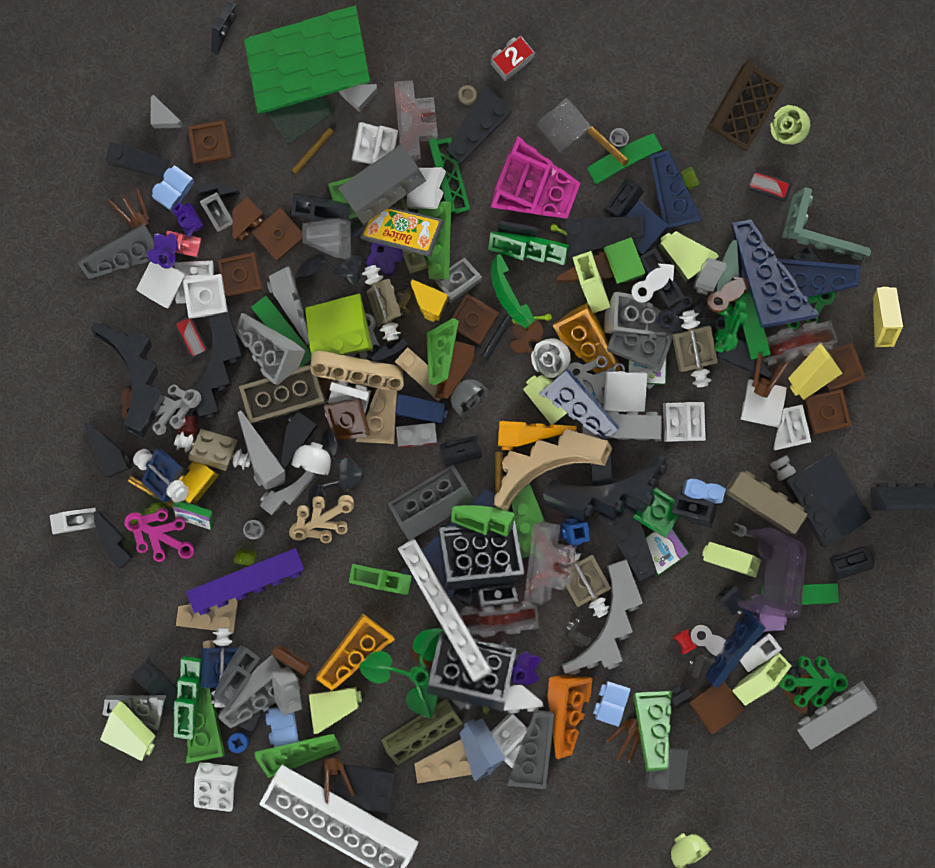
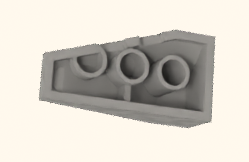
M286 267L269 276L270 282H267L270 293L274 294L305 343L310 347L307 324L294 275L291 269Z
M239 411L238 418L255 476H253L259 486L263 485L265 489L283 485L285 483L284 469L243 412Z

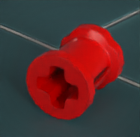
M688 629L673 636V639L677 640L680 645L682 654H686L697 647V644L693 643L690 638Z

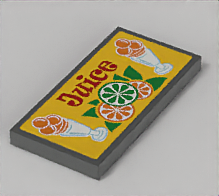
M388 207L366 223L360 237L362 240L431 257L444 221Z

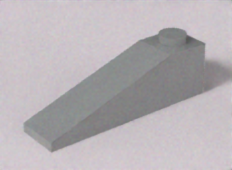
M613 293L609 303L610 308H607L604 315V333L612 334L616 331L637 333L638 335L672 336L669 329H663L657 324V315L662 310L654 307L649 302H637L632 294ZM664 316L663 322L666 323L668 321V317ZM675 324L680 332H683L682 324Z
M241 313L235 329L236 333L245 347H249L253 360L258 361L262 374L274 384H279L299 368L305 350L292 340L248 315Z
M271 655L251 674L252 676L230 708L225 707L219 714V719L229 728H232L252 718L254 713L260 710L264 712L269 709L270 705L276 703L271 672L284 668L282 663Z

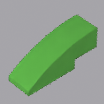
M454 506L451 522L485 535L491 530L508 536L513 527L515 513L486 506Z
M352 564L349 583L408 595L412 575Z

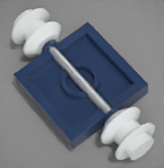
M142 449L136 452L133 458L134 464L139 469L146 470L141 482L162 502H169L171 497L174 502H180L187 497L189 489L179 480L183 468L165 451L155 449L154 454H151L149 450Z
M217 628V632H213L217 635V639L213 643L220 645L218 648H202V688H217L226 667L239 648L224 646L232 643L229 640V635L233 632H229V628ZM216 699L211 701V703L215 704L214 707H226Z

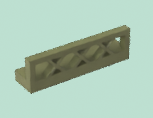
M446 698L436 705L431 718L419 715L381 741L388 755L398 766L463 723ZM449 719H455V721H453L452 723L445 724L446 721H448ZM432 730H437L435 734L429 735ZM421 740L419 744L413 745L415 741ZM400 751H405L399 757L395 756L396 753Z

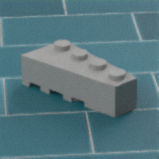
M607 411L608 415L619 426V429L607 439L662 440V416H658V412H646V415H638L636 411H627V415L619 414V411ZM583 426L582 434L599 438Z
M861 681L841 696L832 700L828 705L817 709L811 717L806 716L798 722L797 731L812 750L877 710L876 700L864 682Z

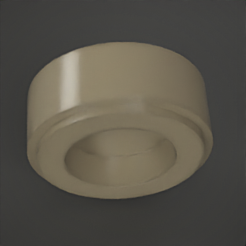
M465 85L460 88L458 99L462 104L471 105L476 101L477 92L474 87Z

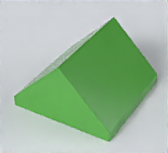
M632 237L604 247L617 284L640 279L645 274Z

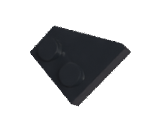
M228 2L212 26V53L218 55L231 24H234L236 20L235 4Z

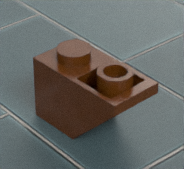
M248 197L233 209L232 237L237 242L240 240L244 241L250 235L249 231L253 227L257 228L261 225L265 217Z

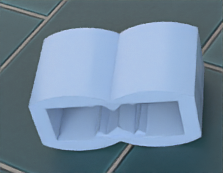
M176 166L168 168L164 173V180L160 184L157 183L152 190V197L172 212V209L183 200L195 183L192 177Z
M698 479L685 480L682 490L684 496L695 499L701 498L714 504L722 503L725 493L724 487L718 484H706Z
M606 681V685L602 684L599 695L602 697L600 703L596 702L593 714H596L595 718L619 726L630 689Z
M279 707L270 708L268 710L269 713L266 714L267 725H271L272 733H269L270 744H274V747L299 742L294 712L283 715Z

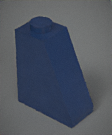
M398 395L395 410L396 416L442 424V420L446 421L448 409H445V404Z

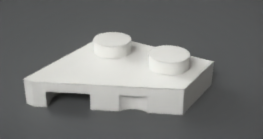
M803 405L783 409L773 449L778 450L811 442Z

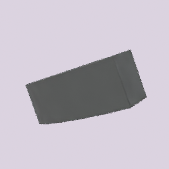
M240 645L226 667L213 698L227 708H230L252 676L250 672L260 658L246 647Z

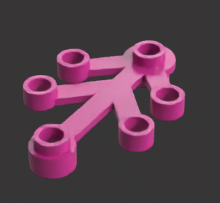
M160 508L156 513L145 516L139 513H131L126 517L125 526L129 531L134 532L137 542L136 549L139 553H145L148 550V543L143 539V531L149 534L154 551L153 558L157 562L165 559V552L161 549L159 540L178 549V554L182 558L187 559L193 555L194 547L192 543L187 541L180 542L164 533L172 530H182L185 527L183 518L177 517L173 522L154 527L148 525L147 523L156 520L165 521L168 518V512L164 508ZM163 512L165 513V516L159 517L158 514ZM133 519L138 520V523L133 524L131 521ZM180 521L182 525L177 526L175 523ZM144 544L146 547L141 549L139 545ZM184 546H188L190 549L188 551H184L182 548ZM161 553L163 556L158 558L156 554Z

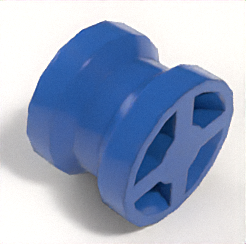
M243 732L234 733L228 740V747L234 753L243 752L249 745V738Z

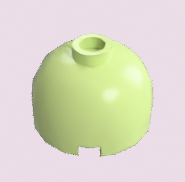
M787 105L775 113L774 123L771 122V133L774 139L783 144L794 145L807 137L810 130V119L804 110L797 106Z
M682 834L675 839L676 844L672 847L671 859L676 868H687L686 864L690 865L693 862H697L707 855L711 849L700 836L693 834L685 836V834Z

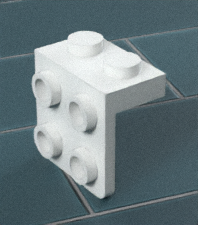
M334 380L331 383V394L328 403L360 398L364 413L366 412L371 390H368L364 385L356 384L354 386L348 384L349 382Z
M200 762L195 775L194 806L197 808L232 811L234 785L238 774V767Z

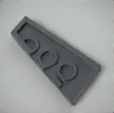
M142 224L80 259L78 264L89 279L121 268H129L139 263H147L150 261L147 252L154 249V238L146 226Z
M534 710L508 778L507 786L546 789L554 712Z

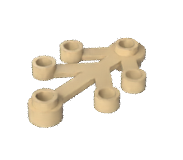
M349 495L341 496L336 507L320 515L321 509L325 506V500L320 496L313 499L312 518L306 524L304 523L305 518L309 516V509L307 506H299L297 508V523H294L289 530L290 537L297 541L304 540L307 537L319 538L323 543H329L332 540V533L329 530H312L315 527L334 529L338 534H345L347 532L346 522L327 520L341 512L349 513L354 508L353 498Z

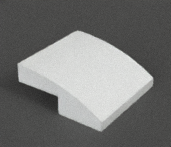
M360 122L351 160L373 164L395 148L398 130L384 126L376 127Z
M419 168L426 182L407 194V207L409 209H437L444 193L439 188L446 171L442 168Z
M150 261L136 290L168 309L186 274L173 267L165 269L159 264H153Z
M213 261L175 262V269L186 274L184 280L214 275ZM183 282L176 294V303H186Z
M606 372L603 409L624 412L645 411L647 373Z
M749 379L741 419L779 427L787 387L774 385L768 398L754 393L755 387L751 386L754 380Z
M704 402L663 403L664 442L705 441Z
M509 713L491 731L493 738L506 758L504 761L511 768H513L527 727L513 713Z

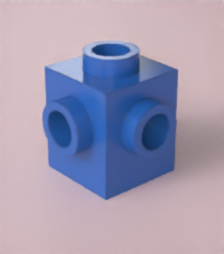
M569 517L567 518L568 521L561 522L560 534L567 543L576 546L590 541V531L586 521L582 522Z

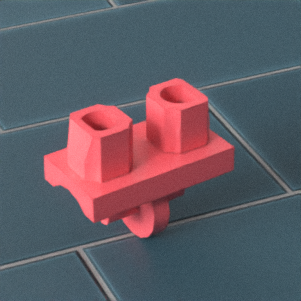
M167 231L166 237L173 233L177 239V250L175 253L193 257L198 256L201 238L188 237L185 234Z

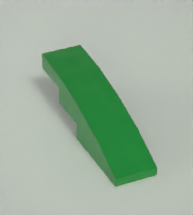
M492 231L488 250L520 260L529 258L543 263L548 260L565 265L569 245L532 236Z
M264 296L251 307L265 326L292 340L305 350L299 368L311 360V351L267 296Z
M185 656L181 659V677L178 680L177 699L174 704V737L190 740L194 738L200 699L202 659Z

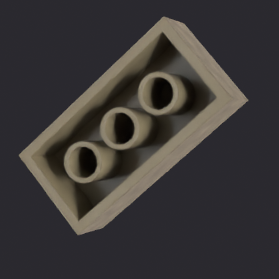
M311 365L296 369L279 384H274L268 378L239 386L247 416L252 425L326 403L319 377L312 374Z
M736 472L726 486L725 493L785 533L795 534L808 515L803 512L804 508L797 503L792 504L788 502V497L784 494L771 491L772 487L763 481L761 483L754 480L755 476L750 472Z

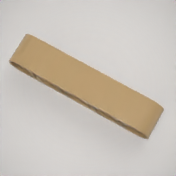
M316 351L311 356V372L318 377L390 391H399L404 386L403 370L399 366L324 351Z

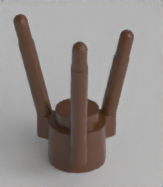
M136 189V193L143 214L141 212L136 213L125 196L122 197L132 214L130 217L132 220L112 200L108 201L130 225L132 230L142 224L146 227L150 225L148 222L150 217L147 214L139 189Z
M759 353L754 381L751 386L755 387L754 393L768 398L772 388L785 371L789 362L786 361L783 366L779 364L770 380L761 378L758 381L762 353Z
M633 717L630 721L626 719L606 740L609 743L621 731L627 728L625 732L629 736L616 756V760L620 759L632 737H634L635 740L627 762H630L639 742L638 721Z
M337 758L324 760L325 802L329 803V777L337 776L338 771H340L346 787L353 797L354 792L344 771L343 763H339Z

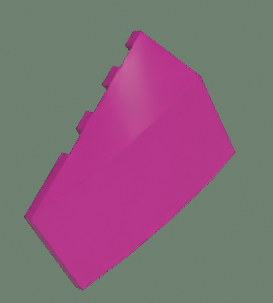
M518 136L505 160L495 186L491 208L567 219L580 182L561 168L559 169L552 161L543 157L535 148L526 144Z

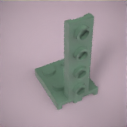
M804 187L792 194L782 238H793L798 240V243L804 245L814 244L815 248L821 250L831 249L833 253L838 255L848 254L851 255L852 259L862 260V258L870 256L871 250L868 247L803 229V225L808 220L807 209L813 200L811 195L812 189Z

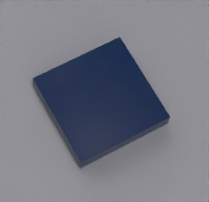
M638 201L626 217L643 216L644 236L632 240L635 248L644 255L668 225Z

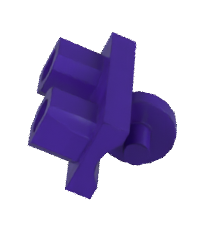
M179 202L172 209L186 236L190 237L192 232H198L203 227L202 219L198 217L193 205L189 202L186 205Z

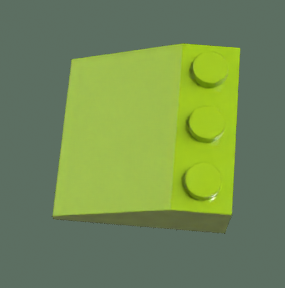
M361 294L305 308L311 354L316 351H324L349 356L373 350Z

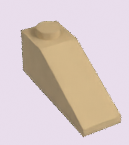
M407 347L395 363L435 398L437 385L429 384L428 365Z

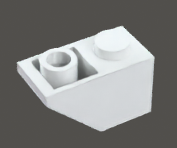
M766 633L754 642L751 649L742 657L740 662L749 672L769 660L782 649L771 634Z
M521 683L509 685L504 711L508 710V713H518L520 709L527 708V711L539 710V707H543L542 701Z

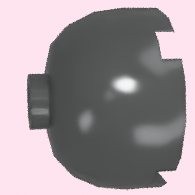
M468 379L459 382L451 394L452 407L461 417H464V414L470 416L483 404L478 403L483 396L487 398L489 391L477 380Z

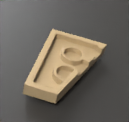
M376 389L366 416L370 435L357 438L356 442L395 444V410L398 391Z
M234 598L228 600L229 604L224 607L218 608L217 605L210 608L211 612L201 616L199 612L194 614L191 604L178 606L176 626L217 631V628H229V632L234 633L238 601Z
M461 739L415 763L417 783L472 775Z

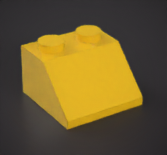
M412 280L411 287L424 318L432 322L435 319L439 321L448 302V294Z
M193 461L188 467L190 471L187 475H182L179 478L189 489L188 495L185 498L189 504H196L219 476V473L212 467Z

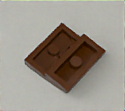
M725 681L718 688L711 685L689 702L711 734L720 730L745 710Z

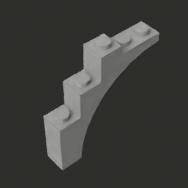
M626 559L607 566L611 579L612 597L605 625L587 650L576 658L562 664L565 674H576L580 672V668L585 666L587 668L599 665V661L602 662L604 668L612 669L619 666V662L623 661L615 639L618 638L619 641L629 637V633L633 632L625 610L628 609L631 612L639 609V605L643 604Z

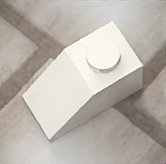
M95 508L50 515L52 533L60 534L94 528L93 513L96 511Z

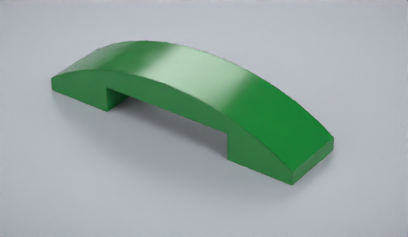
M654 133L618 149L629 160L627 165H622L612 154H609L589 166L587 170L597 185L617 172L663 149Z
M498 254L491 261L490 265L495 293L506 312L514 321L526 329L535 322V319L527 304L519 305L504 276L509 269L501 254Z
M748 286V294L743 292L742 296L735 301V305L739 300L746 303L743 312L747 314V318L742 327L751 360L758 358L759 353H762V357L770 355V350L764 328L760 327Z
M838 583L761 586L762 605L839 603Z

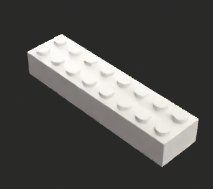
M283 765L279 768L260 803L264 808L370 868H405L418 844V841L329 792V803H326L324 788Z

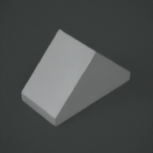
M368 84L339 91V93L360 112L378 93L377 84Z
M154 95L151 96V125L154 128H181L183 126L182 122Z
M218 193L200 201L217 232L233 224V219Z

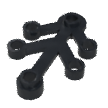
M684 296L671 310L660 311L656 318L658 326L663 329H669L672 334L679 333L680 330L675 324H683L684 319L676 315L685 307L691 306V297ZM685 298L688 299L687 305L683 304ZM699 298L697 305L691 310H694V313H700L703 309H707L708 298ZM705 299L706 305L702 306L701 302ZM664 316L668 317V321L666 323L663 322ZM717 316L715 319L696 318V321H700L698 326L709 325L716 330L725 329V316ZM719 320H722L723 325L721 327L718 326Z

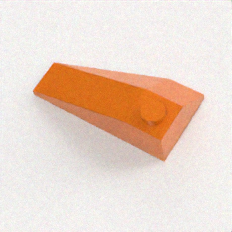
M562 674L549 678L548 703L550 712H554L552 732L555 754L558 759L570 756L573 753L579 735L576 726L580 719L583 720L585 716L584 713H581L584 702L589 703L593 679L591 677Z

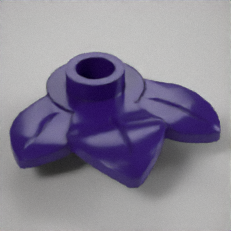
M170 233L166 237L162 234H155L154 249L147 252L148 258L153 264H159L165 269L173 267L177 250L175 235Z
M373 242L366 264L367 267L376 265V268H381L380 271L383 274L391 276L395 269V262L403 261L404 255L398 248ZM383 246L384 251L381 253L377 252V247Z
M528 652L522 653L516 659L515 666L512 668L511 682L529 685L538 681L539 676L534 670L540 664L542 658L535 655L530 656Z

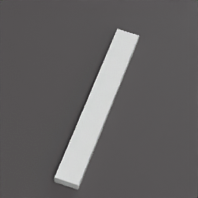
M413 538L398 548L399 552L473 681L475 682L490 673L491 669L417 541Z

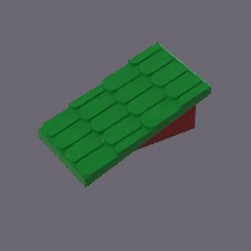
M356 6L329 12L326 15L244 39L258 114L370 83Z

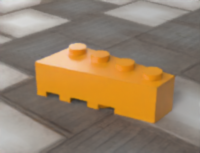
M362 614L317 673L316 679L329 689H335L359 668L360 663L374 651H381L385 646L394 641V636L365 614Z

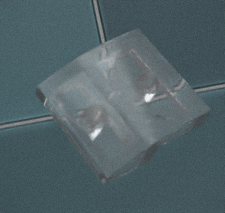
M565 98L537 123V126L560 153L591 128V125L568 98Z

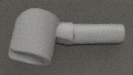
M739 523L734 524L739 526V530L737 532L731 531L733 534L739 537L745 535L757 540L759 539V535L749 532L745 526Z

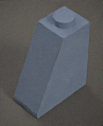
M472 719L464 724L465 728L460 732V736L473 779L478 781L490 775L506 758L484 720L475 721Z

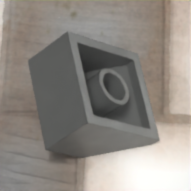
M669 748L668 767L666 770L647 771L646 786L664 790L684 789L689 750Z

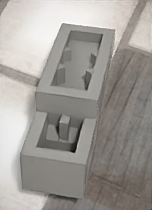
M708 258L702 264L692 289L697 290L696 293L704 296L713 293L727 264Z
M306 471L303 476L289 487L278 492L271 491L269 493L267 491L260 499L262 501L260 506L269 514L274 515L285 501L292 505L314 478L315 474Z

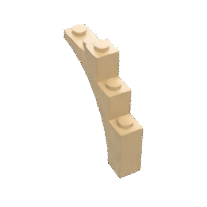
M565 429L564 434L559 437L558 446L537 440L536 444L531 448L530 457L509 451L502 462V468L507 475L503 477L502 487L495 495L494 505L497 509L508 511L512 501L534 478L556 467L573 463H592L605 466L612 450L609 442Z

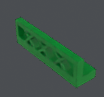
M451 137L438 141L436 138L429 139L435 168L444 169V164L447 160L455 166L451 174L445 173L440 185L441 190L444 192V201L451 202V215L469 211L470 206L458 163L454 159L448 158L449 154L446 156L441 154L438 145L445 143L450 145L452 142ZM451 178L459 182L460 186L456 192L449 188L448 183ZM456 196L464 200L465 207L455 209L453 201Z

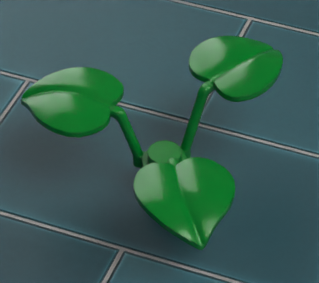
M440 628L427 629L419 633L414 639L413 650L420 654V667H414L410 672L391 667L392 659L388 653L374 651L360 663L361 673L365 678L374 683L388 681L390 671L406 675L416 684V688L410 689L407 693V706L413 712L431 718L436 708L437 696L426 694L429 675L424 670L423 658L427 661H434L440 631L444 632V630Z

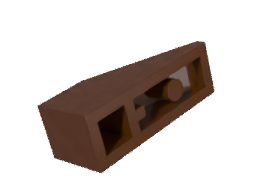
M605 252L597 253V256H593L601 280H613L615 277ZM576 267L557 276L556 283L580 282Z
M455 341L448 379L437 385L435 398L448 399L471 366L475 355V346Z

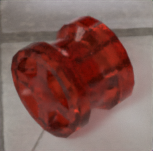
M184 416L182 418L183 425L178 428L177 433L181 435L184 432L185 436L190 434L192 436L196 435L197 429L195 424H197L198 419L193 416Z

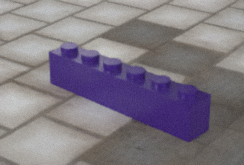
M295 548L188 590L186 594L194 614L199 612L201 616L211 612L210 608L217 605L218 608L228 605V600L236 598L238 601L248 597L246 593L254 591L256 594L266 590L265 586L271 583L273 586L284 583L283 579L290 576L291 579L302 575L301 571H304V568Z

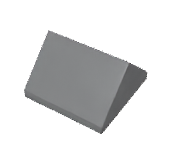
M463 258L449 268V279H434V281L443 293L448 294V300L452 303L482 281V277Z

